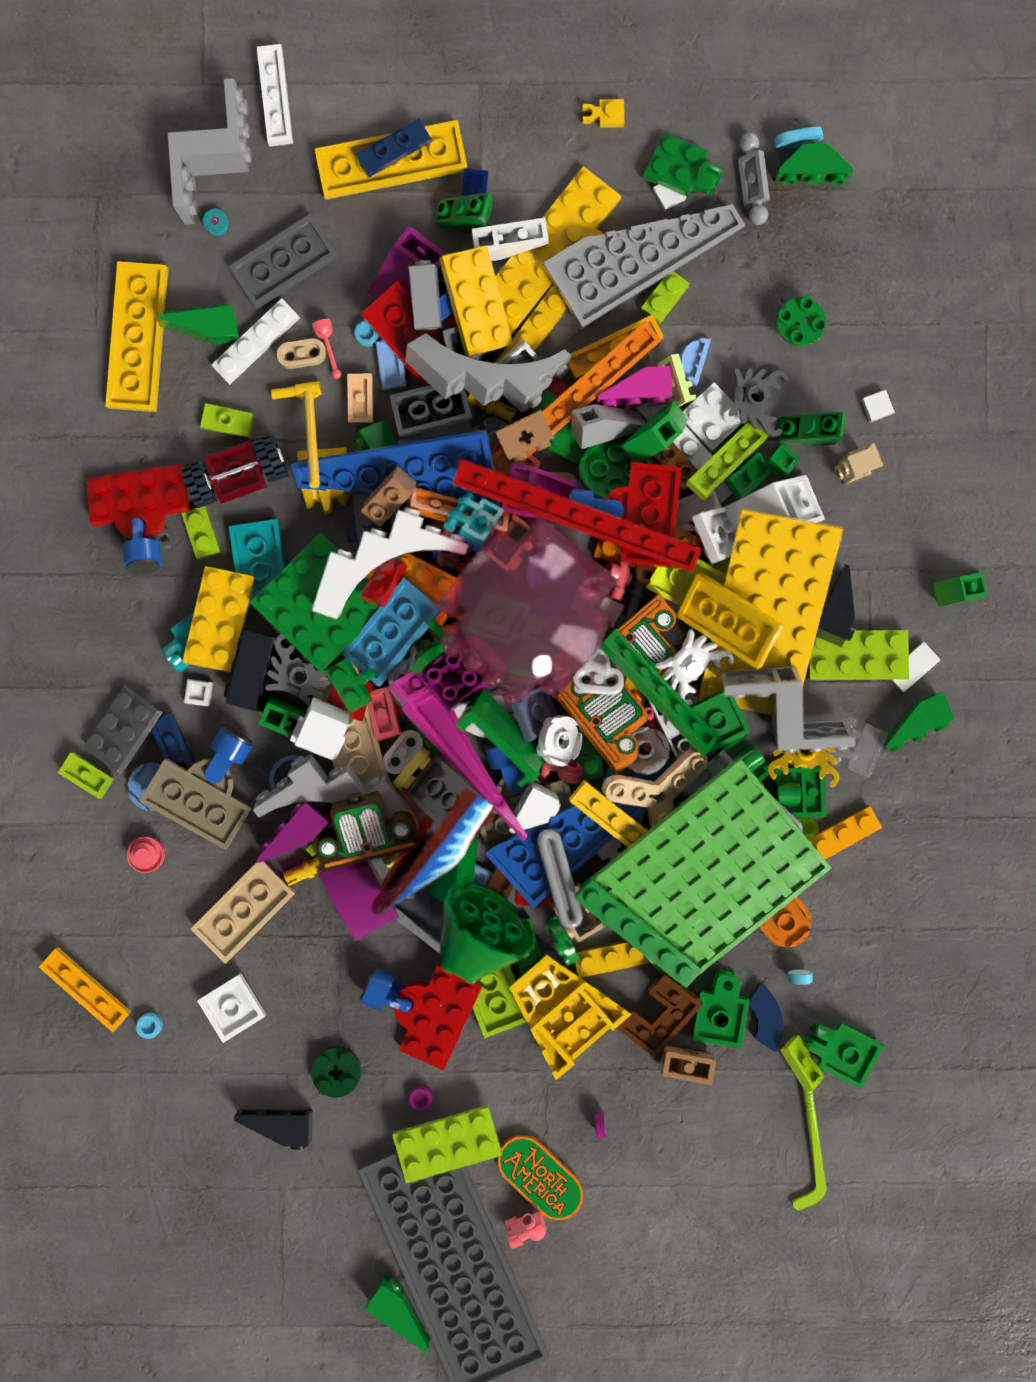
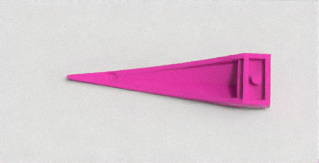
M413 671L392 682L388 689L403 706L402 711L477 792L493 806L492 808L522 840H525L527 838L526 832L496 788L465 731L462 732L455 725L458 721L455 711L448 712L417 678Z

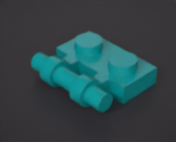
M466 493L464 497H460L456 502L455 510L450 511L447 515L444 528L447 531H452L454 527L459 526L462 528L459 536L482 547L502 517L504 509L484 498L478 504L473 501V494ZM468 512L471 516L468 518L463 514Z

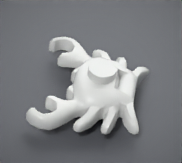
M689 630L682 644L683 648L673 658L669 657L656 664L658 669L668 667L662 678L666 681L672 676L670 686L674 690L679 682L678 695L689 706L693 702L691 699L686 700L685 695L689 692L695 693L696 690L688 683L696 680L708 668L707 665L710 661L717 668L721 667L720 660L723 657L728 658L727 662L729 664L734 663L733 654L728 650L722 649L708 652L711 649H715L717 644L711 642L702 645L707 639L705 635L693 642V630Z

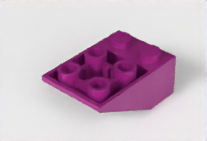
M408 226L392 247L367 294L377 300L398 281L412 297L409 267L415 266L417 261H430V265L434 264L437 267L439 280L443 274L439 258L448 254Z
M470 632L416 676L442 706L450 712L476 697L483 689L487 691L506 675V665L479 635Z
M314 801L299 803L290 813L293 818L290 821L283 822L275 830L274 834L277 835L275 839H271L269 842L266 841L258 850L260 856L256 861L260 863L316 840L332 823L330 814Z

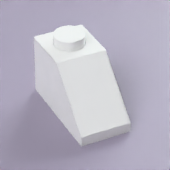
M532 782L527 786L513 814L524 830L548 823L550 817H554L560 808L558 795ZM508 825L509 831L515 833V831Z

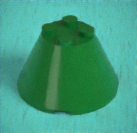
M467 883L465 887L455 885L448 891L444 901L439 950L442 960L441 967L445 972L454 973L466 982L474 984L477 980L527 957L535 946L534 931L528 920L525 919L523 921L516 913L518 908L495 891L471 883Z

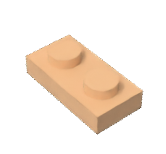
M372 373L347 374L349 425L374 424Z

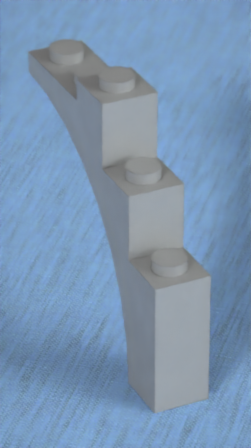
M425 333L407 344L405 362L445 399L452 394H458L465 388L483 406L492 400H498L503 395L523 413L530 407L535 408L540 403L542 390L548 388L551 382L557 378H563L568 373L572 355L564 349L549 358L531 363L494 364L457 354L439 344Z
M312 754L305 758L300 756L290 764L291 767L288 773L290 779L286 777L276 784L277 788L271 792L266 790L256 797V803L253 811L260 817L276 808L293 803L309 801L334 803L346 799L347 796L354 793L363 795L379 791L389 819L398 811H407L413 815L417 829H419L418 817L386 774L381 778L379 776L374 777L365 787L349 764L343 768L341 766L336 767L328 774V777Z

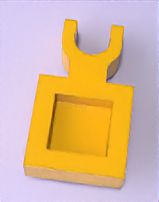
M603 99L599 101V107H595L592 104H583L582 112L588 111L592 114L588 117L583 116V124L599 121L600 128L624 127V99Z

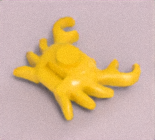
M823 748L821 751L797 749L793 753H786L776 749L772 754L774 757L783 754L784 756L769 765V777L776 779L777 775L774 773L776 768L781 769L783 774H788V763L796 768L803 767L810 770L820 767L819 779H823L825 775H830L833 781L829 785L833 788L840 780L839 773L826 761L834 765L837 764V759L828 753L834 752L836 749Z

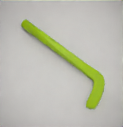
M804 1088L803 1094L815 1187L807 1194L792 1201L796 1210H801L817 1203L826 1193L813 1091L805 1092Z

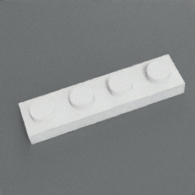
M281 44L257 47L268 145L293 144Z
M281 298L211 364L212 367L230 385L292 327L300 317Z

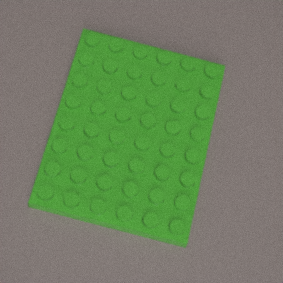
M738 757L591 878L701 966L703 972L832 868ZM647 958L661 974L664 972V970Z

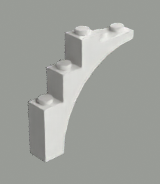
M405 508L404 512L398 510L389 539L385 538L387 533L372 528L371 533L364 532L356 559L352 558V553L338 549V553H330L312 611L336 619L339 618L348 597L357 584L374 568L391 558L407 552L425 549L448 550L466 554L469 544L464 543L465 538L452 533L449 538L440 535V529L428 525L425 530L421 529L424 519L419 517L420 512L409 508Z

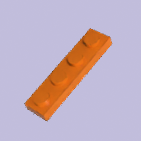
M414 488L410 497L409 509L420 512V516L446 522L447 515L450 511L455 510L456 502L459 499ZM468 512L463 514L468 518L471 516ZM503 512L502 517L490 534L505 537L509 513Z

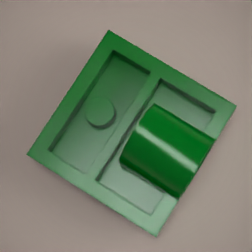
M745 735L721 748L708 759L706 766L713 777L727 767L716 757L723 749L733 760L739 757L759 782L769 776V766L766 764L764 757L748 741Z
M803 767L788 768V774L786 775L783 774L781 769H774V773L777 775L776 779H774L775 799L794 817H826L825 776L823 779H819L820 767H815L812 770Z

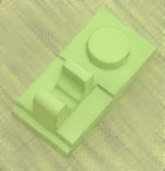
M679 354L670 355L657 364V366H670L672 396L669 402L675 400L680 407L696 399V395H690L688 388L693 385L691 381L686 382L685 373Z

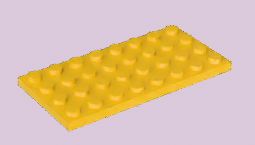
M741 508L723 586L784 624L761 668L796 666L803 688L843 528ZM716 643L717 647L715 649H711L708 652L727 649ZM734 654V663L729 664L727 662L728 658L723 657L720 660V668H717L710 661L707 665L708 668L703 672L698 699L701 701L723 690L721 671L756 668ZM771 693L766 697L747 694L742 698H735L740 709L772 715Z

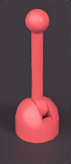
M321 319L315 321L311 325L315 335L324 339L333 369L332 377L339 379L341 371L337 369L328 339L332 334L331 320Z

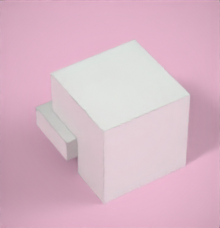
M313 697L305 718L299 717L290 741L294 742L296 746L328 759H336L346 739L345 731L349 724L350 712Z

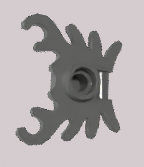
M736 368L734 370V402L728 415L733 416L739 411V419L742 424H745L748 420L749 425L753 429H758V421L768 436L776 437L780 435L782 429L774 431L770 427V423H774L777 418L764 414L769 409L767 400L771 395L767 387L779 390L781 387L776 382V377L781 378L782 381H787L788 375L781 370H776L766 379L762 380L761 377L766 373V370L762 369L752 379L753 369L749 368L743 380L740 370Z
M280 634L276 638L274 645L282 663L279 664L276 657H271V662L279 674L271 670L267 672L272 679L278 681V684H270L265 688L266 690H281L297 696L309 707L311 699L307 695L323 696L322 692L314 690V688L330 685L331 682L330 680L319 681L320 678L327 676L325 670L322 673L319 670L316 671L313 664H305L299 658L290 660L289 656L294 650V645L283 648L281 641L285 637L283 634ZM340 657L335 660L336 663L341 661Z

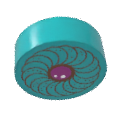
M210 209L203 217V225L212 235H222L229 227L228 218L220 209Z

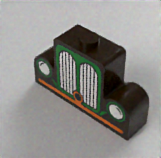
M379 791L363 795L354 793L347 796L346 799L333 803L330 816L335 830L327 829L319 835L316 854L322 872L420 848V835L411 813L398 811L392 815L391 819L388 818Z

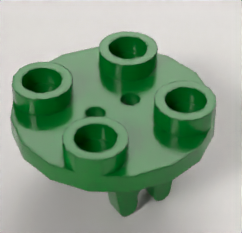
M810 296L797 297L784 304L777 315L776 324L779 335L783 340L798 347H805L815 343L822 336L827 325L824 310Z

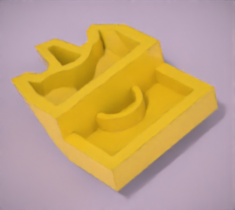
M347 448L317 450L318 458L347 453ZM297 451L298 461L308 459L307 451ZM301 489L307 509L313 508L315 502L321 503L324 515L332 512L333 500H338L341 505H346L351 496L350 492H344V490Z

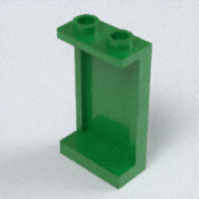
M483 689L466 705L455 725L463 732L473 723L522 770L517 784L520 787L527 782L531 784L540 775L539 769L545 763L544 758L539 756L536 750L539 743L536 740L525 742L518 722Z

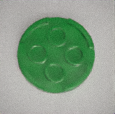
M613 439L587 447L579 464V480L584 490L594 491L593 498L605 499L611 491L619 487H628L631 461L620 446L627 439ZM650 458L641 462L645 464H652Z

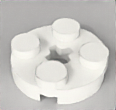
M566 716L546 718L539 735V744L536 749L538 755L542 756L547 763L556 766H566L570 760H575L582 747V733H579L576 727L579 726L573 718ZM559 738L563 740L562 744L558 743Z

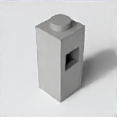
M417 261L415 266L409 267L414 327L418 331L442 329L437 267L434 264L430 265V261Z

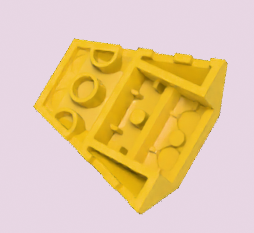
M547 954L509 987L555 1080L575 1064L574 1059L607 1030L611 1029L613 1031L631 1015L630 1012Z

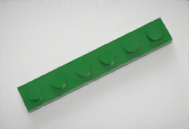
M617 629L611 632L598 647L702 756L709 752L719 739L716 733Z
M591 877L575 893L574 898L683 987L687 988L702 972L701 966Z

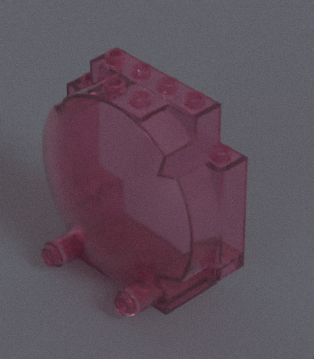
M540 516L525 529L517 541L507 535H502L495 529L437 603L441 606L440 610L450 618L453 616L456 618V621L439 643L443 645L442 649L452 657L456 655L463 661L462 665L467 670L479 673L483 677L482 680L485 684L502 691V696L512 704L524 702L535 686L539 684V688L544 693L550 696L552 694L557 696L564 691L577 671L595 655L605 633L613 624L608 620V616L600 608V605L609 591L615 586L618 579Z

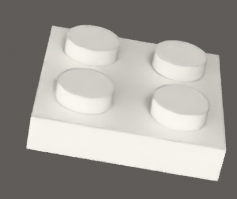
M715 382L683 411L688 419L685 426L710 452L719 446L742 423L739 419V411L733 416L728 415L733 406V401Z
M241 973L197 1000L223 1043L267 1015Z

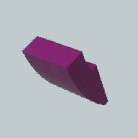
M370 860L326 872L318 871L333 904L355 941L399 918L394 906L380 915L375 914L377 904L386 888Z

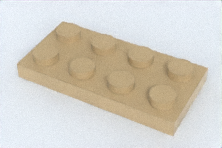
M266 861L257 862L191 930L226 964L297 892L291 886H288V883Z

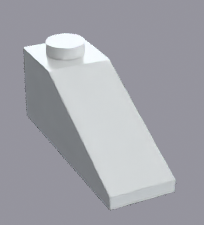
M545 218L472 229L474 248L487 245L491 261L501 260L549 244Z

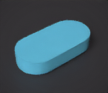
M812 126L780 133L775 137L774 143L776 150L783 151L799 148L803 144H816L822 141L824 136L821 127Z

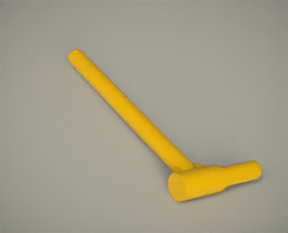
M319 381L271 390L272 399L297 396V398L304 400L309 485L312 488H317L320 485L314 398L322 394Z

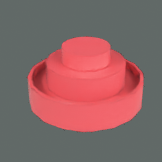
M143 836L134 840L127 850V860L130 866L135 871L141 873H149L158 869L165 858V849L162 843L151 836Z

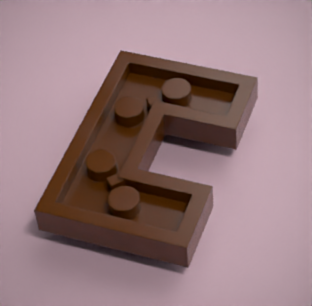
M665 971L648 988V993L665 1005L664 1008L651 1021L634 1007H631L628 1011L631 1015L617 1027L619 1031L653 1057H656L703 1005L700 998L683 987Z

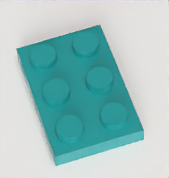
M278 519L229 526L235 572L255 577L251 598H255L285 568Z

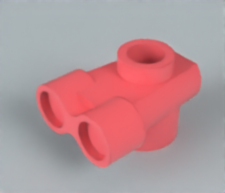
M609 562L605 566L602 579L607 581L608 585L605 587L604 597L613 601H622L625 586H628L632 580V573L629 572L631 566L620 562Z
M541 1212L527 1213L521 1218L515 1216L505 1220L508 1242L512 1249L523 1245V1241L529 1238L532 1241H539L546 1234L545 1221Z

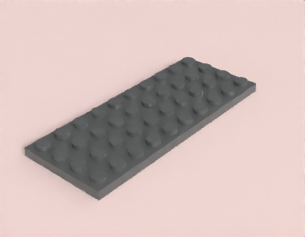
M397 1151L359 1167L360 1177L450 1382H499L548 1360L549 1353L467 1167H461L410 1183L405 1181Z

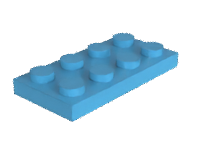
M403 578L394 589L385 607L380 606L361 629V633L342 654L346 658L348 657L362 672L369 668L374 669L376 674L371 681L377 686H381L429 628L426 624L431 619H436L443 610L410 580Z

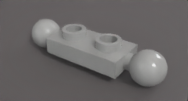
M746 133L740 139V148L746 155L738 158L743 201L745 207L751 208L749 211L751 223L762 225L768 219V210L762 203L770 200L764 151L757 150L759 146L757 135Z

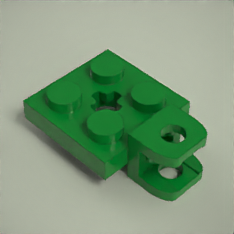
M717 969L713 975L711 991L699 990L698 998L702 1000L703 1005L695 1014L691 1037L693 1041L742 1048L750 1000L747 997L739 996L741 982L734 971ZM719 1013H723V1016L727 1018L726 1021H722L721 1025H717V1021L714 1019Z

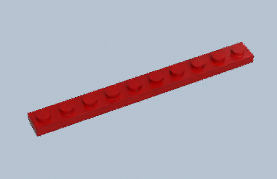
M461 459L453 484L691 573L702 550L701 547Z

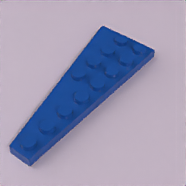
M486 430L319 457L320 485L317 488H312L309 485L308 459L295 461L291 464L297 488L325 491L327 489H334L350 493L359 491L371 494L399 466L417 482L415 488L456 499L464 497L466 493H471L474 496L473 501L476 503L481 501L482 498L493 502V504L500 503V501L453 484L461 459L495 471Z
M668 760L666 765L656 773L650 775L633 773L627 777L656 781L672 764ZM660 793L659 795H652V796H653L655 799H657L658 797H660V796L662 795V793ZM613 802L633 819L647 808ZM574 804L558 812L554 817L551 816L548 823L525 829L524 831L527 834L525 840H522L516 834L485 851V855L533 908L551 893L537 846V837L542 831L551 829L560 835L571 874L614 837Z

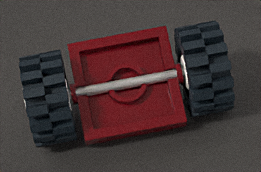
M273 434L254 440L253 443L250 440L204 457L209 473L201 460L181 467L184 483L187 486L186 489L197 508L215 503L217 498L223 504L267 488L261 468L270 483L289 476L280 447Z

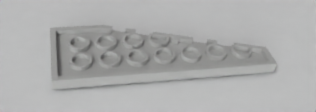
M731 204L705 210L701 213L686 214L674 219H664L632 226L629 229L606 232L602 235L587 236L543 262L542 266L582 329L738 232L745 224L734 205Z

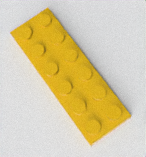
M458 120L424 126L431 137L432 142L369 178L355 154L389 134L316 148L315 154L325 200L468 171Z
M117 261L105 405L108 409L157 412L163 327H160L158 315L163 314L165 311L168 267L166 265Z

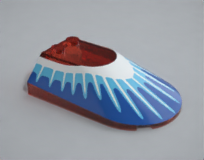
M464 788L440 825L435 823L426 814L418 829L420 848L404 851L399 854L379 887L381 890L372 902L371 912L376 915L382 914L453 868L463 857L483 825L486 827L494 817L492 812L495 807L470 789Z

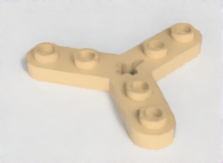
M691 748L684 752L656 781L612 775L604 781L602 791L610 801L647 807L651 829L674 810L673 800L706 768L708 758L706 754L702 756L695 748ZM660 793L663 794L662 797H658L657 799H655V798L652 796V795H659Z

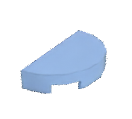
M699 338L691 342L684 348L680 356L685 380L691 381L695 387L698 385L711 341L709 338Z

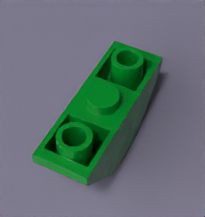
M803 144L779 168L775 176V182H782L783 185H793L797 182H806L807 185H817L821 182L841 185L848 182L853 174V167L829 144Z
M482 193L440 199L436 207L434 223L467 233H472L474 228L487 227L492 211V195Z
M671 400L620 446L631 462L641 463L664 450L683 433L688 419L676 401Z
M831 412L780 417L778 428L782 429V433L777 436V441L810 446L835 445L843 438L846 413Z

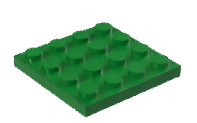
M322 533L250 602L321 673L361 633V629L380 607L363 601L360 596L369 581L364 577L348 597L339 618L336 619L312 611L330 553H338V549Z

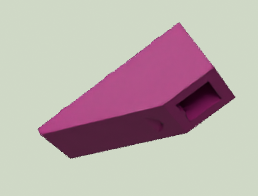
M670 366L645 367L598 395L595 404L609 407L626 404L630 408L639 407L641 403H651L652 406L665 405L672 396Z

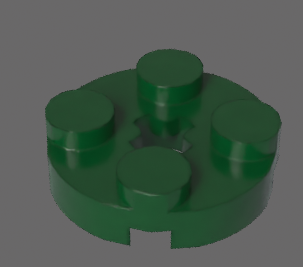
M332 1046L322 1051L315 1059L311 1069V1077L317 1091L321 1095L339 1098L355 1090L361 1078L362 1068L359 1058L348 1051L349 1049L342 1046ZM333 1066H338L339 1070H343V1074H340L339 1078H335L334 1075L330 1074Z

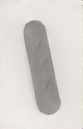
M546 829L538 835L537 846L559 921L565 928L572 929L579 926L582 922L581 906L574 898L576 889L561 837L556 831Z

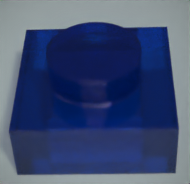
M464 168L462 196L487 193L489 171Z

